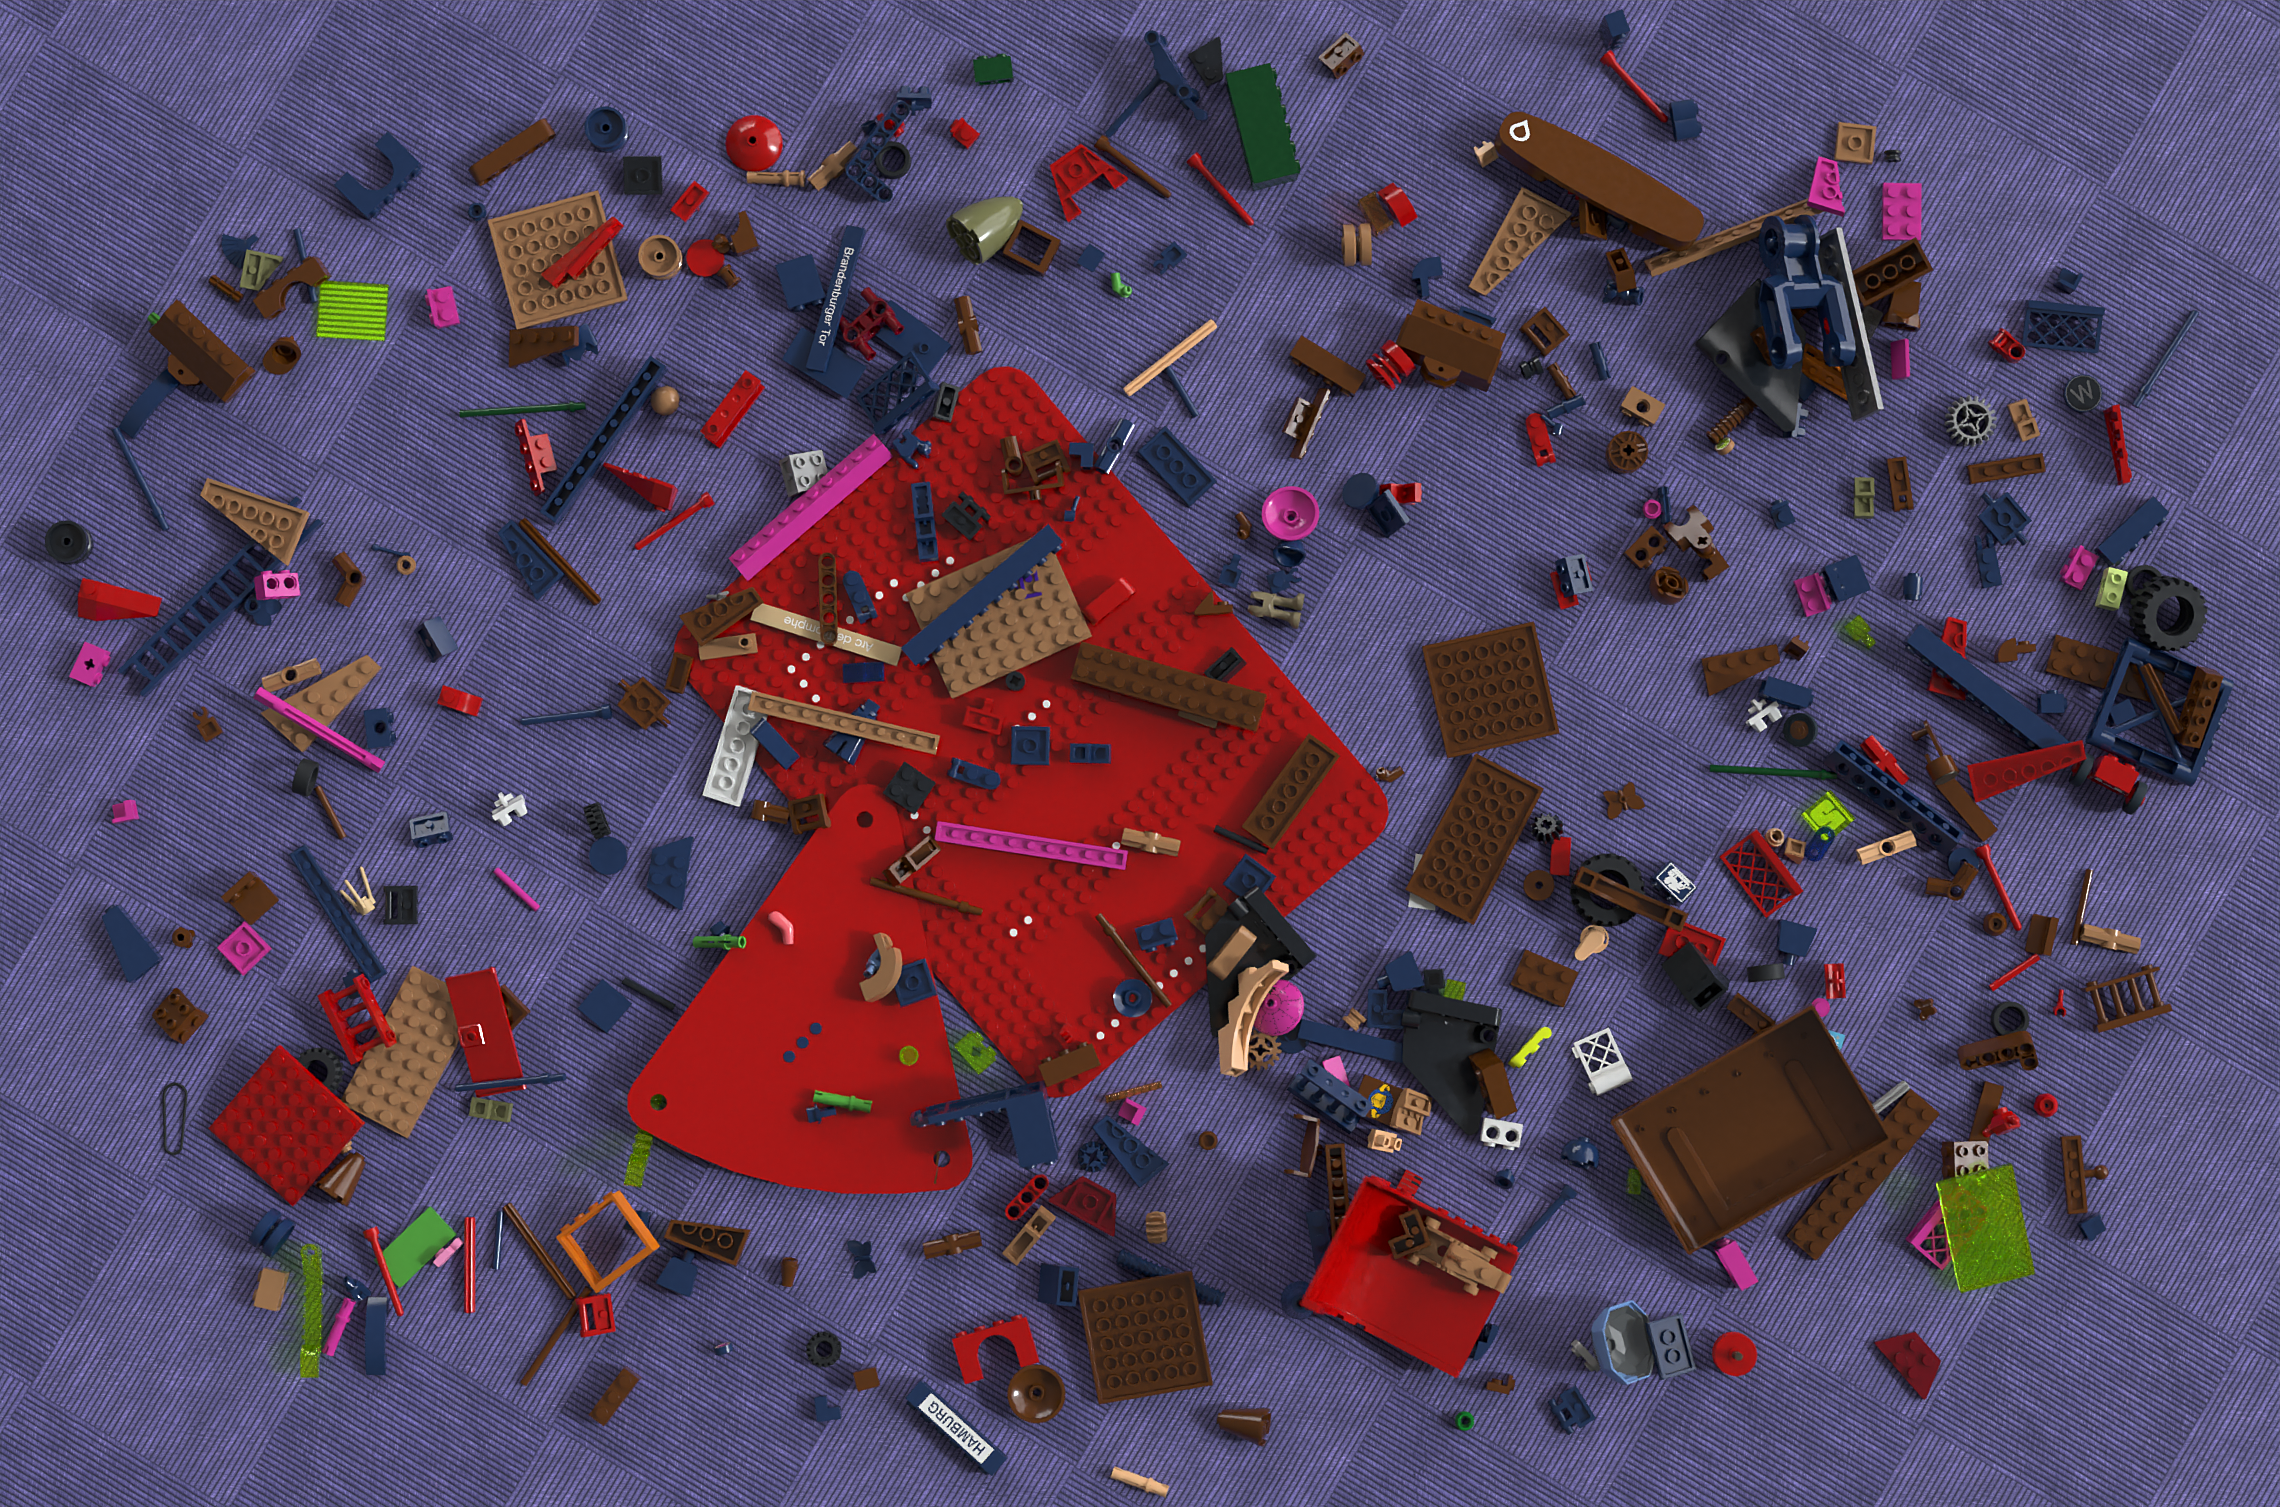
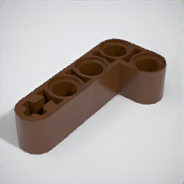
M2018 1031L1960 1046L1957 1050L1960 1066L1964 1070H1973L2019 1058L2021 1067L2024 1070L2031 1071L2038 1066L2034 1043L2028 1031Z

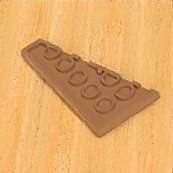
M365 655L283 701L328 727L382 668L369 655ZM271 708L261 713L302 752H305L318 738V736Z

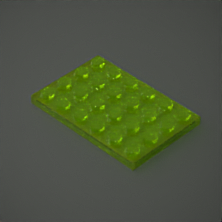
M2011 1163L1936 1182L1960 1293L2035 1274L2014 1169Z

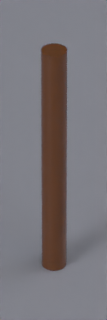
M2086 869L2070 943L2072 945L2078 946L2094 870Z

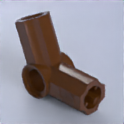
M343 551L331 561L345 578L334 600L350 608L359 590L365 585L366 576L359 570L347 553ZM359 574V582L353 584V575Z
M1964 861L1952 880L1928 876L1925 894L1948 897L1954 901L1961 900L1979 870ZM1952 887H1959L1961 889L1959 893H1952L1950 891Z

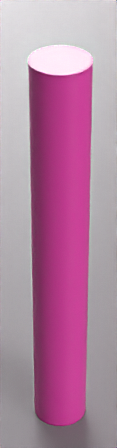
M499 867L495 869L493 873L531 909L536 912L540 908V905Z

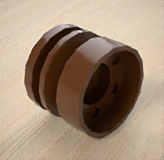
M1620 432L1613 437L1606 447V463L1616 473L1623 475L1632 474L1647 460L1648 444L1644 437L1637 432ZM1627 447H1629V451H1632L1629 456H1627L1626 452H1623Z

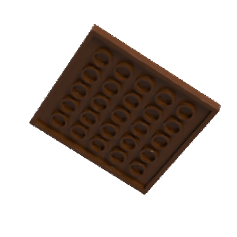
M1534 621L1422 646L1447 759L1560 733Z
M1192 1270L1078 1290L1099 1405L1213 1385Z

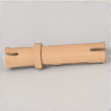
M1114 1466L1111 1475L1112 1479L1141 1488L1146 1493H1155L1164 1498L1169 1488V1485L1154 1481L1151 1477L1148 1479Z

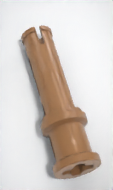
M785 170L779 173L747 172V184H783L785 187H789V185L805 187V170H801V172Z

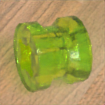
M910 1045L903 1047L899 1053V1058L905 1065L916 1063L919 1057L916 1048Z

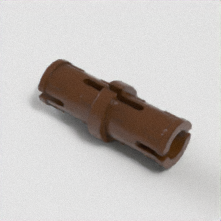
M1557 362L1546 368L1555 381V386L1559 387L1566 400L1571 399L1577 394L1570 385L1568 376L1564 375Z

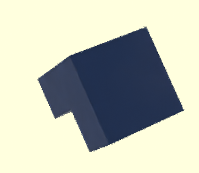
M1070 442L1069 457L1081 458V470H1093L1094 443Z

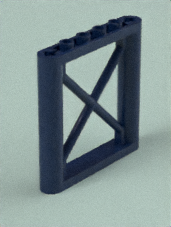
M2127 637L2121 646L2085 742L2192 787L2198 778L2201 767L2207 762V752L2214 744V734L2219 730L2221 716L2228 708L2227 701L2234 682L2223 677L2200 748H2194L2189 761L2183 759L2174 735L2140 667L2150 663L2152 668L2191 684L2197 665ZM2129 663L2136 665L2154 710L2116 727H2107L2105 723ZM2187 696L2171 702L2173 710L2184 706ZM2158 717L2175 759L2122 738L2117 734Z

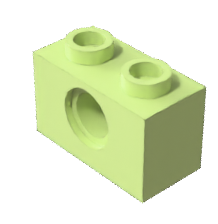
M2111 567L2104 569L2095 604L2096 607L2111 611L2119 609L2128 574L2127 571Z

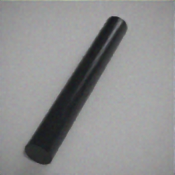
M1218 825L1214 828L1213 832L1262 854H1267L1269 848Z
M626 977L622 981L624 986L671 1011L676 1006L675 1003Z

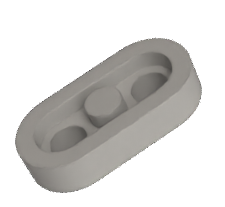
M1575 1339L1571 1343L1573 1347L1570 1350L1578 1358L1582 1356L1586 1360L1584 1365L1591 1372L1594 1370L1598 1372L1601 1368L1596 1359Z

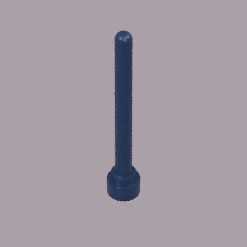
M602 704V707L593 710L526 717L520 720V724L532 725L590 717H599L604 720L612 719V708L610 704Z
M1564 1185L1561 1189L1560 1197L1515 1243V1246L1518 1247V1252L1566 1200H1573L1577 1196V1193L1569 1185Z

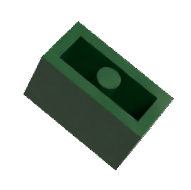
M997 54L993 58L978 56L977 59L973 60L976 86L1014 82L1011 55Z

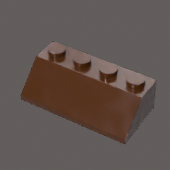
M1915 237L1853 270L1852 274L1857 294L1863 306L1866 307L1934 270Z

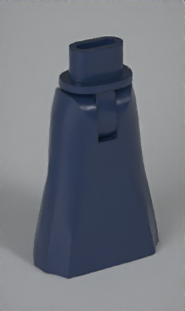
M868 698L864 705L860 704L851 715L876 720L878 716L876 713L880 706ZM834 731L822 745L854 766L866 738Z

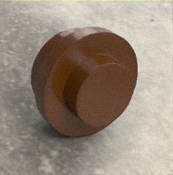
M1205 1131L1199 1136V1145L1204 1150H1212L1216 1147L1218 1138L1215 1133Z

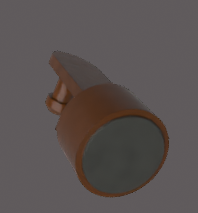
M1925 720L1923 721L1925 727L1918 731H1913L1911 736L1914 741H1919V738L1929 734L1940 757L1933 760L1928 753L1924 756L1928 762L1925 769L1933 785L1944 784L1954 779L1959 774V770L1952 756L1945 755L1931 725Z

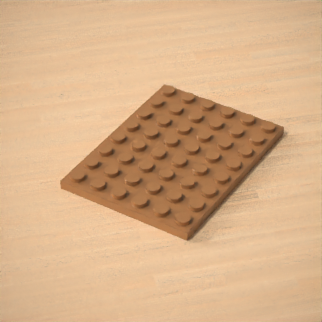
M1030 539L906 593V597L921 630ZM1050 553L1046 556L1047 561L1042 566L1038 567L1036 565L1031 569L1033 572L1031 574L1032 581L1028 583L1023 579L1025 590L1021 589L1018 580L1016 582L1018 590L1016 588L1011 592L1006 590L1001 594L1003 598L998 603L994 604L992 602L988 605L987 608L989 610L981 617L979 615L975 616L972 619L974 621L972 625L967 629L962 627L958 631L959 635L953 641L948 639L943 643L945 647L937 654L935 652L932 653L952 699L1092 637L1056 554ZM1036 570L1039 581H1035L1034 579V573L1036 572ZM1042 592L1041 596L1025 599L1027 594Z

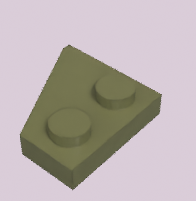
M246 249L239 287L259 291L282 262L283 257Z

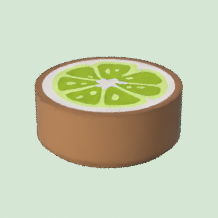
M1724 437L1722 441L1719 440L1718 445H1715V450L1719 455H1726L1734 448L1735 444L1730 437Z

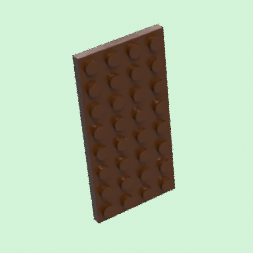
M1475 753L1405 890L1474 925L1544 788Z

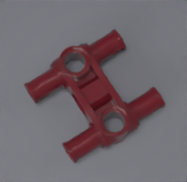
M867 287L860 295L870 306L851 324L842 314L839 329L842 331L845 341L854 350H859L867 361H870L876 356V352L867 342L886 324L895 335L900 334L904 330V326L897 320L895 312L885 300L878 298L871 288ZM885 308V311L880 314L881 309ZM857 334V337L852 340V337Z

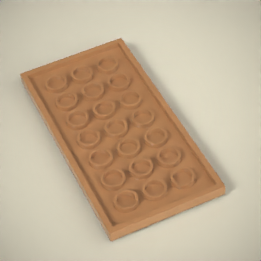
M415 966L411 967L385 1016L390 1029L395 1033L397 1043L389 1048H386L383 1043L367 1050L341 1098V1101L347 1107L406 1138H409L460 1042L458 1026L446 982ZM378 1031L373 1039L380 1036Z

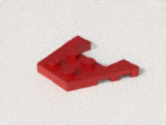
M1079 144L1050 165L1068 223L1082 214L1072 196L1094 180L1104 175L1114 190L1129 181L1124 174L1118 172L1082 144Z

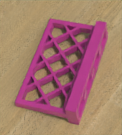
M1952 1181L1905 1240L1940 1270H1943L1990 1214L1991 1210L1967 1191L1962 1184ZM1964 1193L1968 1196V1205L1959 1206V1197ZM1972 1207H1980L1984 1212L1979 1217L1973 1218ZM1968 1208L1969 1218L1960 1219L1959 1209ZM1955 1209L1956 1220H1947L1946 1213L1949 1210ZM1969 1221L1970 1229L1967 1232H1961L1960 1222ZM1956 1223L1957 1233L1947 1234V1224ZM1938 1224H1943L1944 1234L1934 1235V1228ZM1957 1236L1955 1247H1948V1237ZM1935 1238H1944L1945 1248L1935 1249ZM1925 1239H1931V1249L1924 1250L1920 1247V1244ZM1945 1251V1259L1940 1264L1936 1261L1935 1252Z

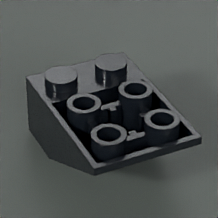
M1690 941L1661 964L1685 999L1699 1013L1729 989V979Z

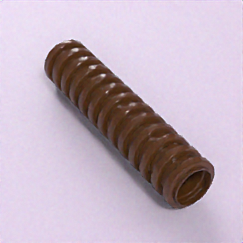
M1745 395V399L1742 398L1740 400L1741 403L1738 402L1736 407H1732V411L1729 410L1727 412L1728 415L1725 414L1723 419L1719 420V423H1715V427L1710 428L1711 431L1706 432V436L1712 443L1718 445L1719 440L1722 441L1724 439L1723 436L1726 437L1728 432L1731 433L1732 428L1735 429L1737 427L1736 424H1740L1741 420L1745 419V416L1750 415L1749 412L1754 411L1753 408L1758 407L1747 395Z

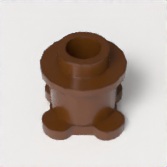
M179 927L173 932L172 941L178 947L191 948L193 946L192 940L196 933L194 930L188 931L183 927ZM182 934L184 935L183 941L180 939Z

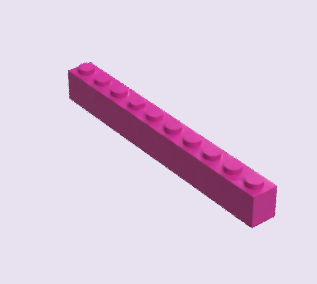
M873 434L728 559L747 581L750 580L893 457L892 454Z

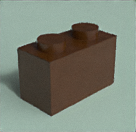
M1624 247L1606 252L1608 271L1618 293L1636 288L1634 269Z

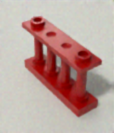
M747 370L744 371L700 430L707 440L718 448L723 446L764 391L765 386L760 384L762 381Z
M364 974L352 979L354 985L337 993H333L332 989H329L317 995L351 1065L362 1060L364 1052L383 1043L386 1048L397 1043L395 1033L390 1029L370 989V983L364 977ZM358 991L363 1002L344 1011L341 1010L338 1000ZM367 1008L372 1019L351 1028L346 1020L347 1017ZM376 1026L380 1036L359 1045L355 1035Z

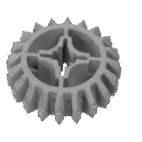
M1968 395L1966 396V401L1963 397H1960L1959 403L1954 401L1952 403L1954 407H1948L1947 410L1950 413L1946 414L1945 418L1950 419V421H1946L1944 424L1946 426L1950 425L1946 432H1953L1950 438L1957 437V444L1963 440L1964 447L1969 442L1971 447H1974L1976 443L1980 446L1983 444L1982 439L1987 442L1989 440L1988 435L1992 436L1994 434L1991 429H1995L1997 425L1992 422L1996 421L1997 417H1991L1995 410H1988L1991 404L1989 403L1985 406L1984 398L1978 402V396H1974L1972 401L1971 396ZM1968 406L1977 408L1981 413H1973ZM1962 408L1963 420L1957 424L1956 417ZM1978 418L1974 423L1964 424L1968 419ZM1985 419V427L1980 434L1978 424L1979 421ZM1960 429H1968L1970 434L1973 433V436L1964 434Z

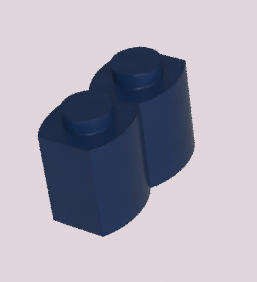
M1693 99L1669 104V114L1675 142L1697 139L1700 136L1699 133H1702L1701 122H1697L1696 115L1699 114L1697 103H1694Z

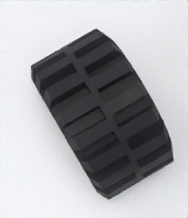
M313 1048L302 1052L300 1057L296 1058L308 1071L314 1061H322L328 1069V1076L322 1084L332 1093L339 1088V1083H342V1075H344L345 1071H342V1067H344L343 1062H340L341 1058L338 1055L336 1056L335 1052L326 1048Z

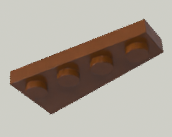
M562 326L509 330V368L513 369L518 367V365L531 363L538 358H545L550 354L577 347L579 344V327Z
M754 587L679 615V617L702 647L763 604L764 601Z
M1777 644L1701 659L1708 697L1781 663Z

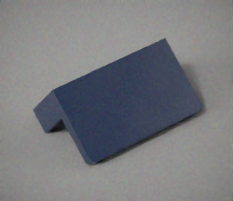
M440 616L423 622L414 630L432 663L438 662L445 655L458 649L457 644Z

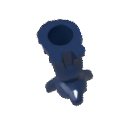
M1606 280L1607 285L1603 291L1605 296L1602 300L1603 303H1609L1613 298L1619 297L1622 300L1630 301L1633 305L1641 306L1644 298L1643 287L1638 286L1618 293L1613 280Z

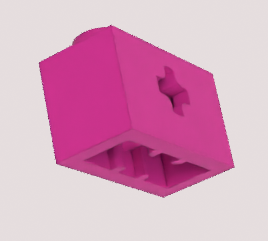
M84 642L69 677L95 687L102 679L103 674L101 673L103 668L110 662L111 657L109 655L111 652ZM90 662L95 665L94 668L88 666Z

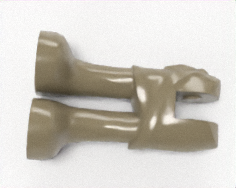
M1251 591L1250 598L1263 601V606L1248 605L1247 611L1256 617L1266 616L1287 621L1292 628L1298 629L1301 613L1274 609V605L1302 611L1305 594L1298 593L1294 598H1284L1277 596V594Z

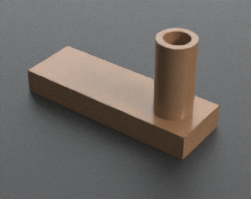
M755 633L712 639L702 647L698 643L701 661L758 653Z

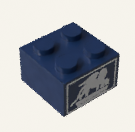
M1670 861L1665 862L1649 878L1652 881L1650 885L1656 891H1662L1666 895L1664 898L1671 905H1682L1698 889Z

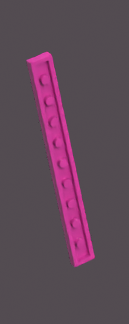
M940 821L937 822L935 841L1125 870L1128 854L1126 850Z

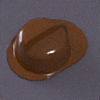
M294 336L279 337L271 345L263 357V365L267 371L275 375H283L294 367L301 357V350L294 340Z

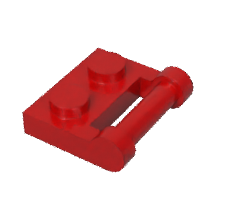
M611 1293L575 1299L581 1323L580 1337H590L616 1331ZM591 1303L594 1328L589 1329L586 1304Z

